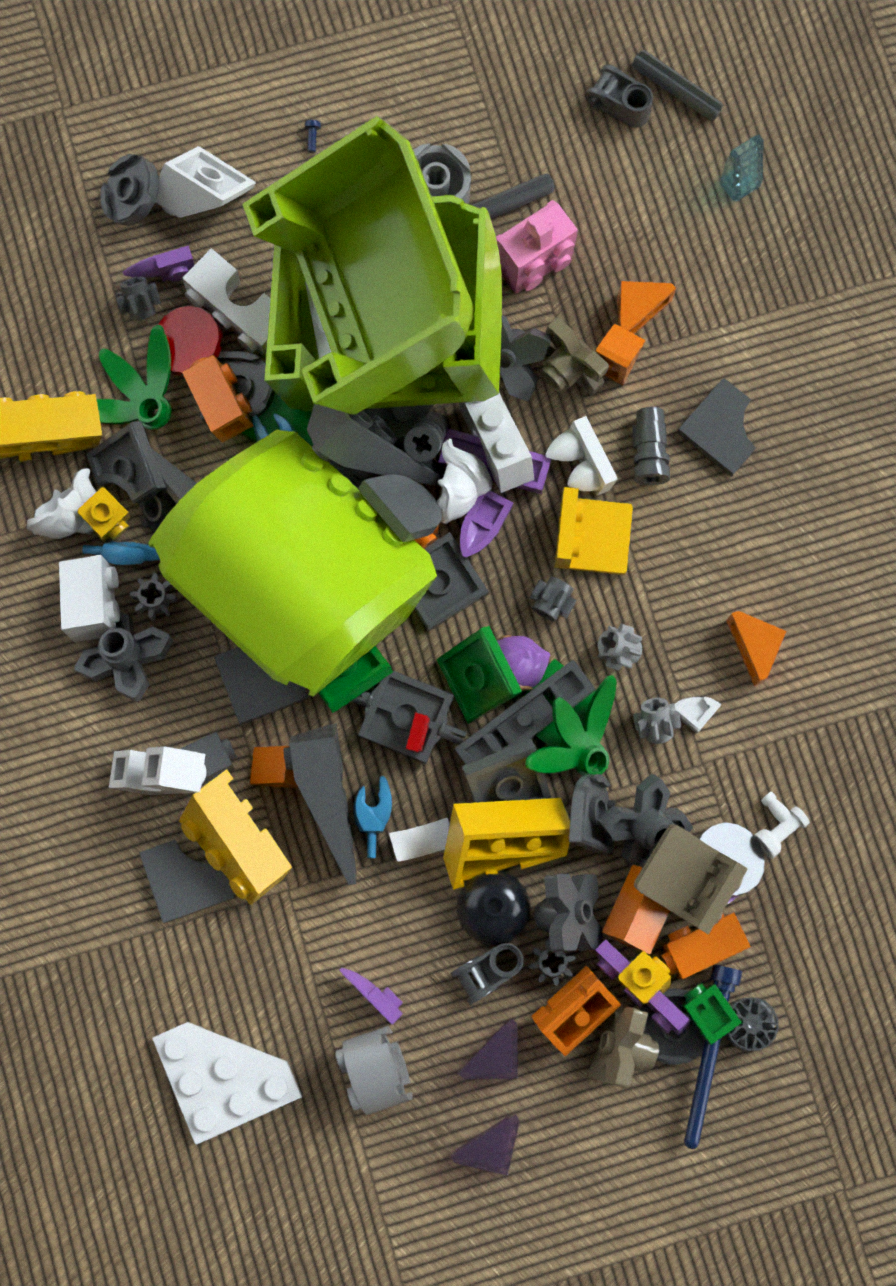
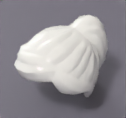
M450 438L442 445V456L447 466L443 474L444 477L438 480L442 491L437 504L442 512L440 523L448 524L450 521L467 514L477 498L490 491L493 484L485 464L474 454L454 447Z
M84 468L74 473L71 487L65 491L60 492L54 489L51 500L35 510L34 518L27 520V529L32 531L34 535L55 539L70 536L75 532L92 534V527L78 514V509L96 493L88 478L90 469Z

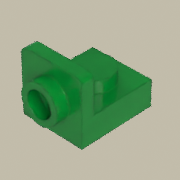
M700 983L683 995L686 1002L679 1007L683 1013L688 1014L709 1045H712L742 1023L716 984L705 988Z

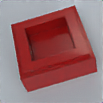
M415 712L406 750L416 753L422 752L430 723V718L427 715Z

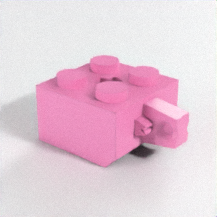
M553 200L508 231L496 236L501 274L515 294L523 289L526 291L534 289L542 282L543 276L552 270L555 272L563 270L572 261L578 229L561 206Z

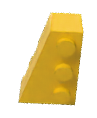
M74 391L65 394L64 397L49 398L45 394L33 395L27 400L13 401V399L7 397L0 398V459L19 456V461L23 462L32 460L31 453L52 451L53 455L95 448L101 441L102 430L96 394L85 395V392Z
M226 769L202 787L200 792L192 795L179 822L185 836L190 841L197 842L206 852L205 857L209 864L215 870H221L230 880L229 884L232 891L239 898H245L252 905L281 882L292 866L268 830L265 828L260 831L248 814L253 809L247 799L239 801L228 784L233 778Z
M549 798L453 804L443 855L453 890L464 887L463 881L472 879L482 873L486 875L498 874V870L520 864L521 869L567 856L570 844V819L562 799Z

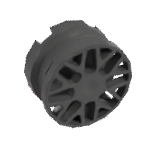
M756 997L739 998L730 1003V1006L742 1023L725 1035L726 1039L734 1047L747 1051H759L768 1047L776 1038L779 1029L778 1017L774 1008L766 1001Z

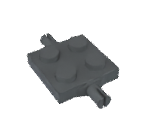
M393 671L392 674L381 680L372 693L365 691L351 701L365 707V719L358 737L424 764H427L433 747L441 738L460 745L464 741L467 732L447 725V713L454 698L453 694L396 671ZM415 712L427 715L430 718L423 750L420 753L406 750Z

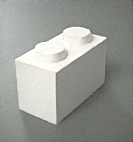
M102 555L59 562L61 630L73 642L98 639L107 630L116 628V622L120 621V609L115 600L114 588H118L119 585L116 568L111 566Z

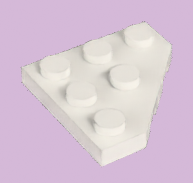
M190 1022L152 1038L195 1145L302 1097L288 1061L228 1037L221 1036Z

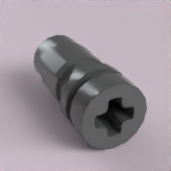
M658 407L641 408L636 411V425H632L633 448L637 449V455L634 456V465L636 466L634 468V481L641 485L664 484L670 481V456L666 453L667 431L665 413L663 409Z
M429 411L422 413L418 419L419 421L406 434L404 447L412 459L420 462L429 461L442 448L448 430V421L445 416L438 412Z

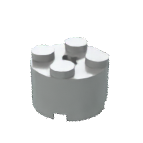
M429 143L418 146L413 150L431 197L453 195L463 199L465 203H469L471 190L470 167L466 157L458 149L447 144L430 146Z
M389 1026L344 1040L343 1048L336 1050L339 1068L342 1073L348 1072L352 1087L347 1088V1092L354 1111L362 1109L366 1115L412 1100V1092L405 1093L404 1085L410 1083V1078L398 1042L390 1044L386 1036L393 1033Z

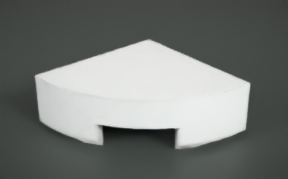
M689 697L675 703V710L679 711L680 720L697 734L721 704L708 697Z

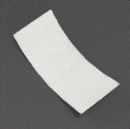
M448 818L419 827L389 833L397 862L445 850L450 825Z

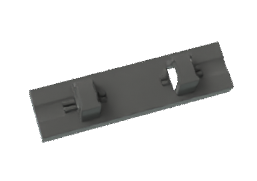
M572 660L458 745L455 750L467 765L530 738L532 739L554 723L553 707L544 695L553 703L558 697H561L574 708L594 693L596 688L575 660Z

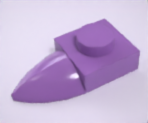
M185 246L139 261L125 269L123 275L145 278L161 276L163 281L183 280L182 278L194 266V261L189 246Z
M488 491L477 498L475 504L466 514L461 527L460 548L463 557L466 558L484 549L494 537H497L513 507V502L492 491Z
M345 968L339 970L392 1025L403 1014L398 1009L403 1002L388 987L381 992L378 987L360 974Z

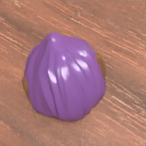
M501 636L497 642L522 692L531 691L542 680L548 666L550 653L527 637Z

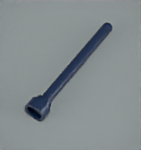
M713 965L710 980H713V984H716L727 1002H729L730 992L734 993L735 987L740 986L743 971ZM721 1038L712 1045H709L706 1040L704 1042L684 1138V1144L688 1149H696L700 1143Z

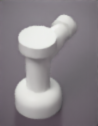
M773 792L768 793L761 802L765 807L768 806L780 824L771 831L762 829L754 835L760 843L762 851L771 859L780 853V843L799 827L805 828L810 823L808 817L800 808L795 806L789 811L776 799L777 797Z

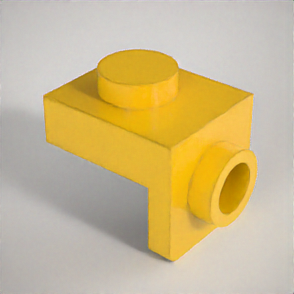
M103 487L78 509V514L92 527L93 532L103 542L109 537L115 541L129 528V525L126 523L130 519L129 512Z
M644 950L618 976V980L642 1004L648 1003L658 991L664 994L671 987L669 968L658 957L654 956L651 958Z

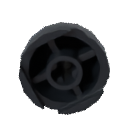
M497 871L498 874L486 875L482 873L476 875L464 884L457 898L456 913L460 926L472 939L485 945H501L512 941L524 930L530 918L531 902L526 888L516 877L504 871Z

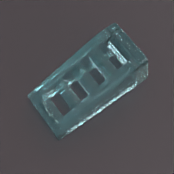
M755 135L730 151L719 183L735 202L755 191L762 184L763 139L760 135Z

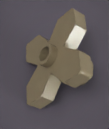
M556 317L546 329V333L552 336L547 355L550 357L544 362V368L540 371V374L544 381L557 392L564 388L569 389L577 381L593 397L603 387L604 380L602 377L608 372L609 364L594 350H591L586 343L577 339L574 331L563 320Z
M620 1006L601 1023L602 1035L599 1041V1048L592 1058L588 1073L589 1078L628 1089L634 1070L640 1072L643 1069L651 1070L654 1067L658 1057L659 1045L656 1040L651 1039L649 1034L643 1033L648 1016L647 1012Z

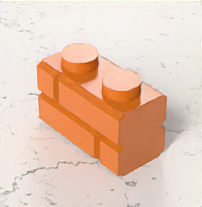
M586 965L547 1001L546 1006L539 1008L531 1018L541 1032L566 1057L617 1010L621 1003Z

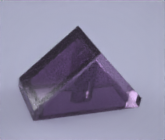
M509 1018L457 1073L463 1079H518L517 1023L512 1018Z
M513 1112L452 1151L450 1157L457 1164L508 1176L520 1120Z

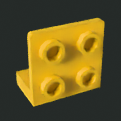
M564 487L560 505L554 568L625 575L628 564L633 506L627 503L578 498V488Z

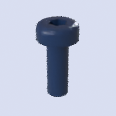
M307 120L304 128L308 130L307 152L316 153L317 130L321 129V123L318 120Z

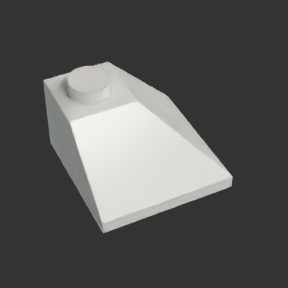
M198 146L164 163L159 176V190L155 202L161 205L162 209L168 214L181 218L221 207L253 189L256 182Z

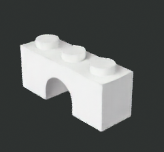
M211 248L182 278L186 289L185 296L196 307L201 308L204 306L207 308L220 328L225 331L230 328L239 336L237 338L238 342L247 351L253 353L256 350L265 357L267 352L270 298L263 293L253 304L248 306H239L229 300L230 295L240 285L238 271Z
M500 393L486 401L459 403L460 411L472 435L478 436L486 455L487 466L500 492H505L534 480L532 456Z
M165 746L147 748L146 752L135 750L114 751L109 788L146 795L200 792L201 785L206 777L205 754Z

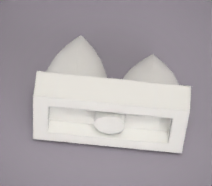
M586 416L573 421L570 428L560 434L550 444L545 454L547 458L558 461L579 459L580 464L572 471L567 484L569 487L578 488L580 491H595L598 496L610 491L618 480Z

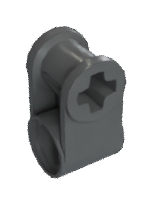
M608 64L604 65L600 70L601 76L594 87L588 88L584 94L587 102L595 109L611 115L629 127L636 128L645 125L651 115L653 102L651 89L624 74L617 67ZM640 103L641 105H643V107L634 108L631 107L629 104Z
M501 944L482 956L478 955L450 974L453 978H458L469 996L467 999L468 1004L472 1005L498 989L499 985L520 972L523 966V956L516 946ZM504 949L513 951L517 956L516 967L508 972L500 970L495 963L496 955ZM469 972L473 974L480 988H477L475 986L474 982L469 976Z

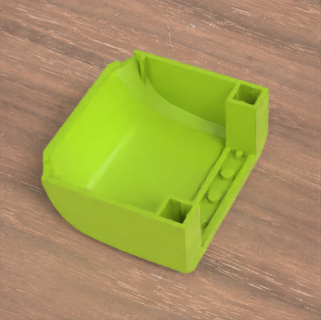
M375 116L242 204L254 237L296 253L331 349L330 353L301 369L314 404L355 415L421 377L452 356L463 344L473 318V303L413 148L406 138L380 117Z
M453 195L432 197L473 303V318L463 344L452 356L413 382L366 409L486 401L499 394L502 274L496 235L487 208L482 207L480 209L469 205L463 199ZM274 245L264 381L291 409L312 412L314 403L301 369L318 360L319 354L305 285L306 280L296 253Z
M275 430L199 481L179 500L148 542L149 547H155L160 558L159 569L163 577L273 680L285 685L291 681L309 689L308 695L312 697L404 623L437 577L431 556L415 540L402 542L359 492L358 488L328 461L321 459L313 451L312 447L296 432Z

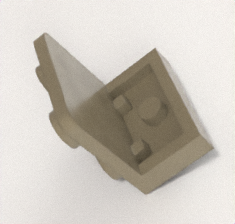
M671 824L667 827L637 876L634 887L642 894L709 934L713 926L720 921L723 910L733 893L740 888L748 868L717 851L680 826Z

